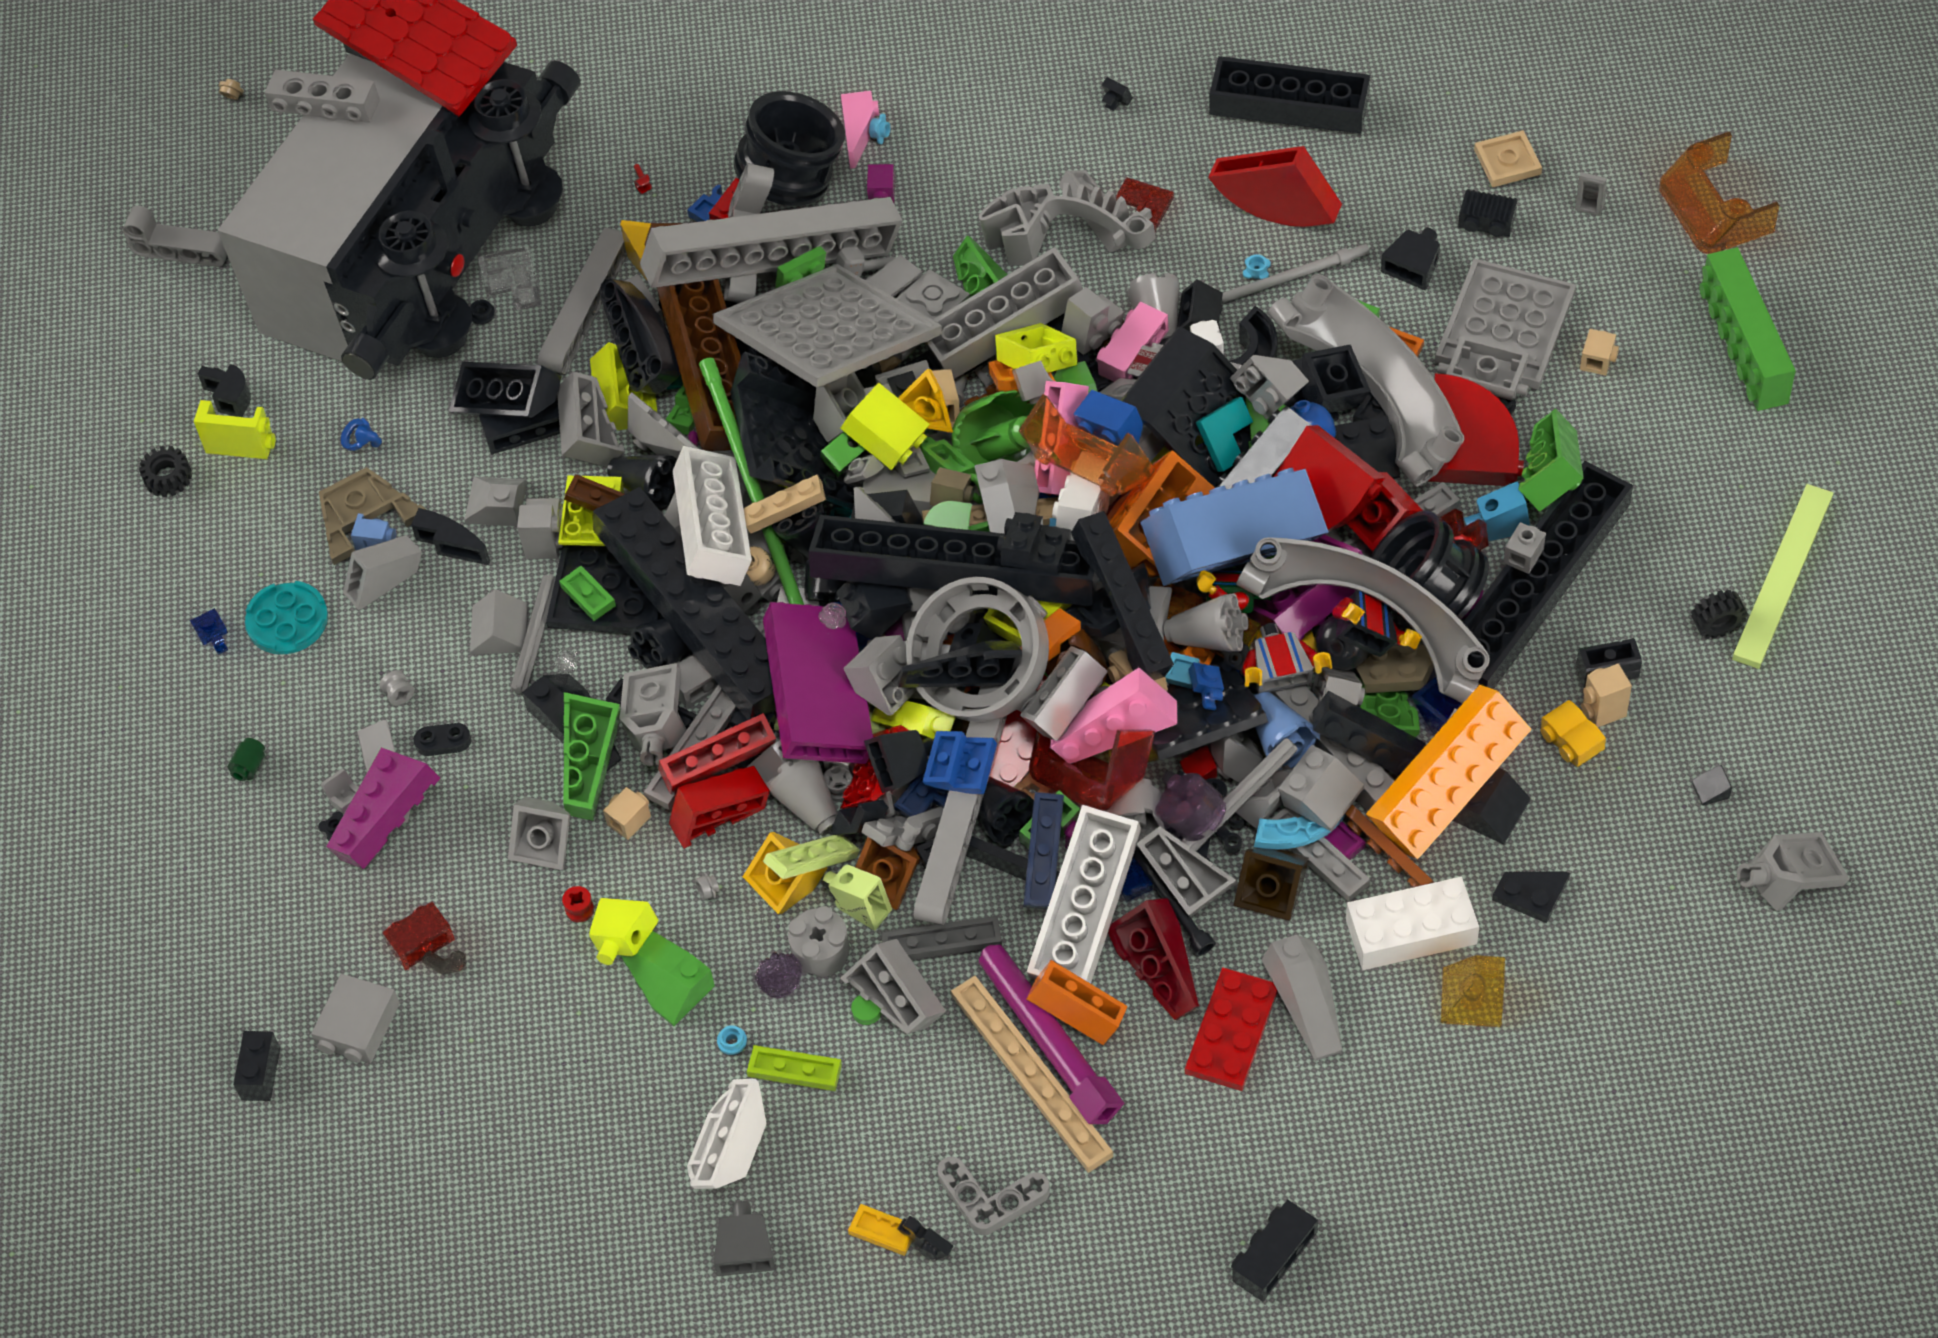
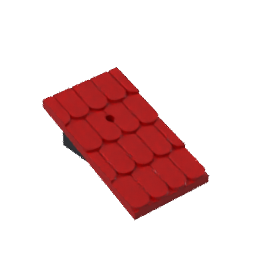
M328 0L321 8V11L313 18L315 26L341 41L347 53L374 62L458 116L463 113L517 46L516 38L510 36L507 31L484 19L478 12L457 0Z

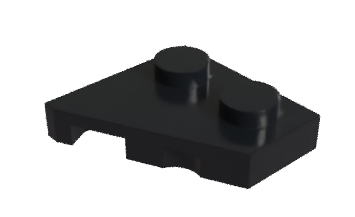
M1566 871L1504 872L1493 893L1492 901L1547 923L1570 879V873Z

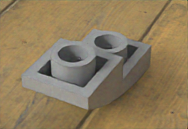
M867 451L866 457L857 458L851 462L844 482L850 484L867 479L878 473L885 465Z

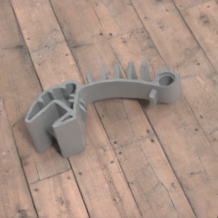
M1063 183L1062 196H1054L1049 184L1034 185L1033 188L1030 186L1018 187L1017 189L1012 188L1003 193L1002 197L998 196L990 202L979 214L986 248L993 250L1004 245L1008 265L1010 266L1025 265L1037 258L1049 225L1059 214L1082 217L1104 226L1114 233L1113 241L1116 247L1125 242L1134 249H1142L1156 239L1154 224L1149 220L1152 218L1151 209L1145 207L1141 212L1136 211L1129 217L1128 207L1122 196L1116 202L1114 192L1108 190L1103 201L1101 189L1097 186L1092 190L1090 202L1086 186L1082 184L1078 186L1076 198L1072 197L1069 183Z

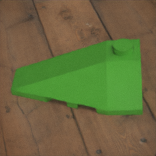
M1405 691L1365 692L1362 705H1357L1358 707L1414 737L1419 735L1418 711L1414 706H1410L1407 701L1408 695Z
M654 931L650 933L636 955H620L634 976L639 988L645 994L651 1008L673 1026L715 987L710 968L688 951Z

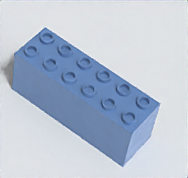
M1288 468L1278 472L1276 477H1272L1271 474H1265L1254 479L1255 482L1253 483L1243 480L1233 484L1232 488L1227 490L1225 485L1210 490V494L1204 496L1202 492H1197L1187 496V500L1181 502L1179 498H1174L1164 502L1162 507L1149 511L1150 516L1140 523L1163 586L1198 577L1203 570L1213 573L1250 562L1257 543L1263 538H1287L1312 542L1328 533L1306 469L1294 472L1293 468ZM1268 544L1260 549V554L1263 558L1276 555L1277 550L1273 545Z

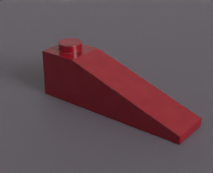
M1168 898L1146 900L1110 924L1108 934L1117 954L1123 961L1130 963L1136 970L1134 974L1139 980H1144L1153 990V996L1174 1020L1180 1019L1199 1007L1181 927Z

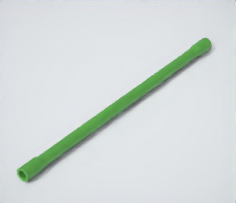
M714 358L703 359L700 361L699 366L706 385L710 389L752 503L765 499L758 479L749 475L739 428L723 388L722 378ZM772 525L763 528L762 532L789 604L804 605L781 540L772 528Z

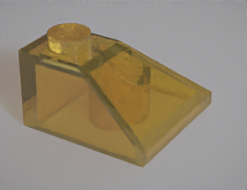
M1474 955L1443 967L1442 1024L1501 1027L1505 957Z

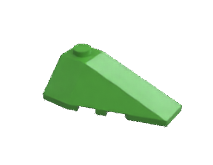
M966 236L953 255L958 280L963 282L964 291L968 292L970 297L1008 275L970 236Z

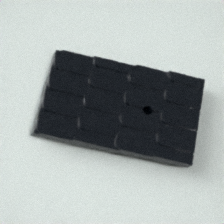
M1176 644L1180 649L1184 646ZM1209 649L1215 654L1210 665L1219 667L1224 686L1222 691L1223 699L1222 701L1215 700V710L1204 709L1201 693L1194 692L1193 688L1190 689L1167 683V692L1177 700V724L1144 736L1159 760L1268 722L1262 705L1249 688L1245 687V681L1237 670L1226 672L1222 669L1221 664L1224 662V654L1221 651ZM1107 673L1106 678L1108 679L1110 684L1113 685L1114 683L1110 680L1109 675Z

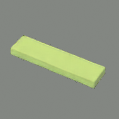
M843 834L767 853L763 862L782 879L856 859L860 850Z

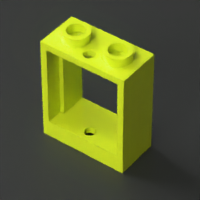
M1042 323L995 335L997 361L1013 369L1037 361H1042L1047 373L1077 365L1076 339Z

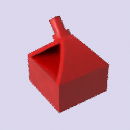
M1379 472L1385 477L1381 484L1382 490L1374 500H1370L1367 506L1347 523L1372 551L1400 521L1414 513L1423 511L1387 472Z

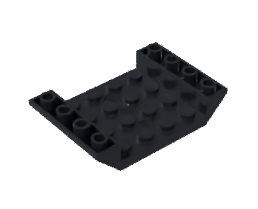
M1177 327L1120 401L1135 406L1143 425H1146L1169 451L1173 450L1214 487L1224 473L1229 475L1235 468V466H1231L1225 471H1217L1196 421L1225 405L1228 395L1233 400L1242 397L1246 405V396L1236 389L1234 382L1230 379L1237 369L1213 343L1182 327ZM1250 424L1233 433L1240 451L1245 454L1249 451V441H1251ZM1198 435L1203 440L1201 450L1195 444V439Z
M744 352L741 355L730 393L749 475L786 489L802 480L818 475L822 481L826 498L823 502L852 510L855 486L838 481L834 472L820 458L821 450L828 445V442L820 433L813 419L816 387L780 364Z

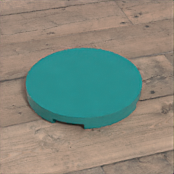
M301 581L279 585L273 583L263 588L250 600L245 610V629L250 640L261 650L272 654H291L309 647L322 635L328 621V610L321 593L313 586Z

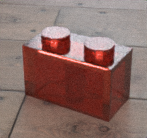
M433 901L425 906L416 908L412 914L401 921L392 923L382 932L387 946L405 971L455 940L450 925Z

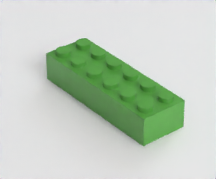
M1739 248L1707 254L1706 264L1702 268L1703 281L1699 285L1700 294L1709 304L1711 318L1716 319L1720 338L1722 340L1725 339L1727 343L1729 358L1734 360L1737 365V375L1740 381H1744L1749 401L1754 402L1757 411L1789 404L1796 370Z

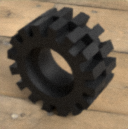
M160 446V451L157 452L154 448L151 450V456L148 453L144 455L146 461L141 460L139 472L145 487H147L150 493L153 492L155 496H159L161 492L162 497H167V493L170 492L172 496H175L176 490L184 491L183 485L188 487L190 484L189 479H192V470L186 455L179 448L175 450L173 446H169L168 450H166L165 446ZM175 467L174 471L168 475H156L163 468Z
M1722 590L1718 591L1717 595L1709 594L1708 599H1701V604L1696 603L1695 609L1691 611V617L1700 635L1706 639L1710 637L1716 639L1718 635L1724 637L1727 632L1731 634L1734 632L1735 627L1740 628L1742 626L1741 622H1745L1748 616L1736 591L1731 592V590H1726L1725 592Z

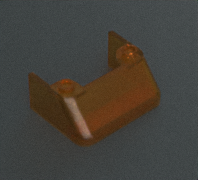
M1730 131L1690 145L1660 178V193L1697 249L1705 254L1723 251L1769 235L1775 231L1780 206L1778 202L1753 210L1750 204L1741 198L1723 201L1704 170L1727 163L1732 138Z
M1042 394L1018 430L1035 452L1034 458L1044 465L1051 463L1100 486V489L1110 496L1115 494L1122 495L1148 481L1155 472V468L1131 434L1127 433L1119 446L1113 445L1066 423L1048 396Z

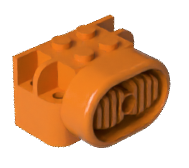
M1173 450L1150 465L1137 480L1130 492L1121 497L1107 515L1130 569L1132 570L1144 563L1149 577L1158 576L1159 573L1140 522L1150 516L1149 511L1162 507L1163 503L1168 500L1179 498L1180 502L1187 500L1186 497L1191 494L1202 492L1204 496L1210 494L1209 491L1215 488Z

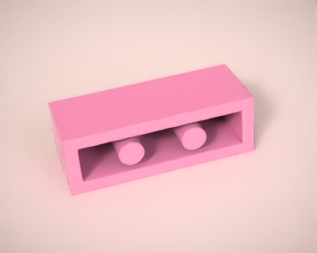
M1140 302L1134 310H1130L1124 324L1120 329L1117 328L1113 332L1109 344L1106 348H1101L1097 355L1096 361L1098 362L1099 375L1114 382L1119 378L1133 379L1134 376L1127 373L1131 363L1143 345L1151 347L1152 343L1159 344L1169 331L1168 314L1143 302Z

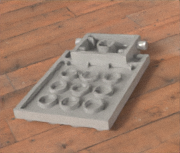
M1474 258L1435 355V363H1439L1437 373L1471 380L1483 386L1497 397L1506 400L1515 399L1517 394L1527 396L1529 388L1539 390L1575 295L1576 284Z

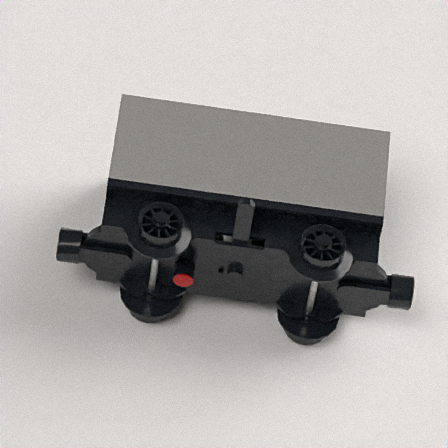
M349 54L333 76L374 81L380 100L371 121L362 122L303 115L217 230L258 332L342 361L352 373L368 380L374 379L386 362L399 366L413 347L420 350L426 356L433 358L448 357L458 352L464 346L467 334L473 323L471 308L464 299L454 294L453 288L503 216H508L512 222L520 226L531 227L548 221L557 209V203L563 193L562 179L554 169L545 165L543 159L555 143L553 130L557 113L562 106L567 105L581 85L578 74L567 64L560 61H551L540 76L536 77L535 71L503 62L468 107L458 116L374 62Z

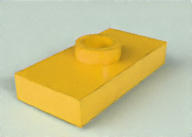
M860 1204L848 1229V1234L903 1256L906 1255L913 1240L897 1229L902 1219Z

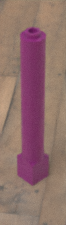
M989 945L984 948L978 960L979 965L1072 1091L1069 1098L1088 1124H1108L1125 1104L1105 1076H1098L1057 1019L1026 999L1032 985L1002 945Z

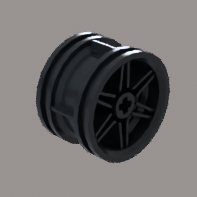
M1429 510L1419 511L1400 521L1384 536L1370 556V558L1394 568L1418 583L1449 608L1460 620L1477 601L1485 586L1489 572V562L1486 555L1469 541L1453 539V530L1449 524L1441 520L1436 513ZM1396 612L1400 625L1405 629L1414 631L1407 621Z

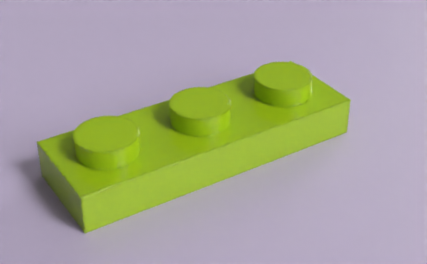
M753 1045L747 1068V1076L836 1091L842 1061L837 1058Z

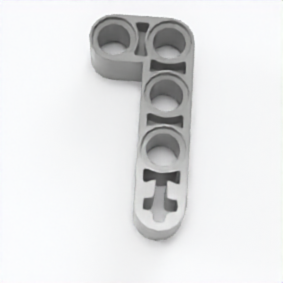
M133 206L123 226V233L130 250L142 257L213 267L223 266L227 257L218 232L157 224L153 213L143 206Z

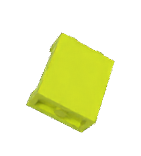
M200 400L193 422L205 453L268 459L270 449L275 447L276 437L271 431L270 420L266 417L263 407L256 408L253 418L216 415L211 401Z

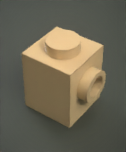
M1589 329L1582 352L1580 370L1607 376L1610 362H1616L1619 346H1615L1616 334Z
M626 787L620 794L614 795L609 805L603 810L607 825L629 840L651 817L648 806L649 801L642 793H634Z

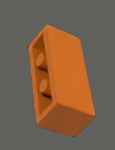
M1052 960L1049 961L1037 976L1026 998L1101 1045H1104L1117 1030L1128 1007Z

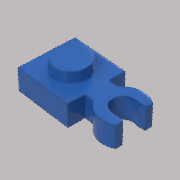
M717 185L712 189L710 197L703 194L687 209L688 217L697 222L710 220L709 212L722 196L721 185Z

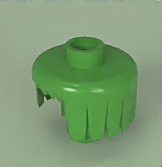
M1016 390L1000 391L975 400L965 406L958 414L952 429V446L974 465L999 459L1018 462L1038 444L1041 415L1037 414L1042 412V408L1038 403L1030 404L1029 400L1022 401L1020 394Z

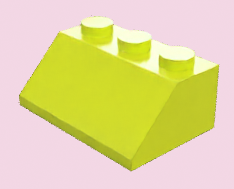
M608 342L590 358L591 376L596 377L608 406L605 411L609 421L614 422L616 430L628 429V396L631 392L657 412L655 395L631 390L615 344Z

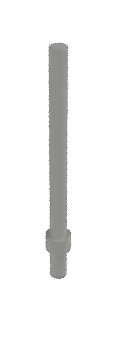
M1363 244L1349 250L1344 248L1335 251L1334 255L1223 292L1222 304L1337 264L1340 266L1349 264L1352 259L1369 254V247L1367 244Z

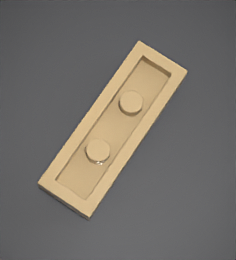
M815 475L802 480L787 489L778 491L765 499L743 508L746 528L750 534L826 500L823 484L819 476Z

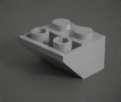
M1253 355L1230 377L1236 389L1250 400L1254 409L1259 414H1262L1266 420L1309 382L1291 360Z
M901 635L875 637L843 668L855 693L887 715H893L917 691L916 687H898L897 682L901 669L907 665L906 645Z

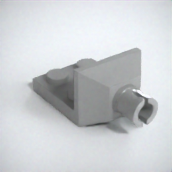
M678 663L624 673L619 719L635 749L641 751V762L648 766H654L655 755V763L659 765V760L663 759V750L676 746L687 730L678 714L681 669Z
M1822 832L1774 835L1750 863H1743L1737 869L1738 881L1748 880L1742 881L1740 885L1743 887L1757 886L1761 895L1776 911H1781L1800 890L1843 887L1850 880Z

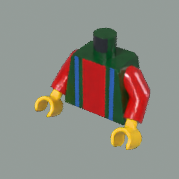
M1231 567L1213 573L1203 570L1197 577L1199 590L1207 593L1206 602L1221 595L1234 593L1237 596L1241 613L1253 612L1255 600L1271 601L1272 596L1262 599L1237 586L1236 583L1243 569Z

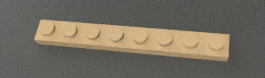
M973 976L951 990V997L1086 1171L1089 1173L1113 1157L1112 1149L1094 1126L1087 1123L1069 1098V1094L979 979Z

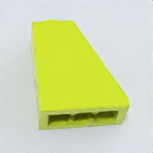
M906 701L893 715H887L875 707L871 717V721L887 728L902 725L908 730H917L922 739L930 738L933 741L936 731H951L955 717L940 710Z

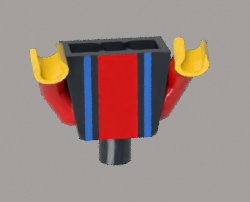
M1356 590L1349 598H1343L1332 611L1333 616L1338 619L1336 638L1378 657L1384 655L1395 644L1416 649L1422 638L1421 634L1411 629H1406L1405 632L1398 630L1393 622L1390 607L1361 591Z

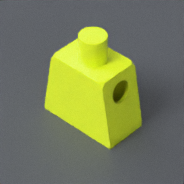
M600 898L589 932V936L598 950L596 958L599 962L605 965H612L617 955L634 956L637 954L659 921L649 902Z

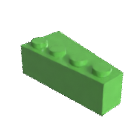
M564 692V809L570 813V816L594 821L620 723V704Z

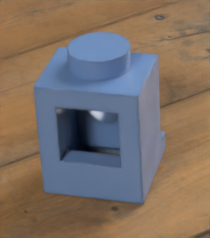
M358 513L351 538L357 551L395 539L396 529L390 528L387 521L365 519L363 514Z

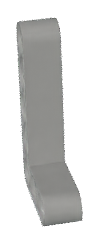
M750 163L746 164L731 199L728 218L754 215L761 212L772 186L773 168ZM757 273L725 278L724 300L739 304L754 298Z

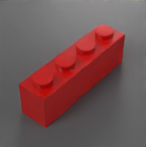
M763 713L659 760L658 770L669 793L672 794L677 791L678 787L686 783L701 781L764 752L776 742V737Z

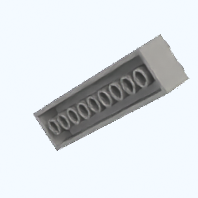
M891 197L679 225L659 226L651 228L640 266L650 287L655 288L777 271V267L820 246L826 251L825 264L836 263L838 253L842 248L854 246L859 248L864 258L887 256L891 251L903 220Z

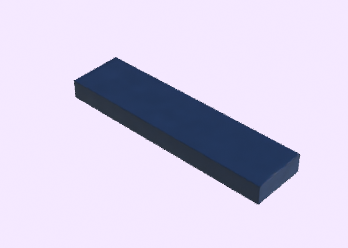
M1035 792L1023 904L1025 908L1048 909L1056 882L1064 795Z

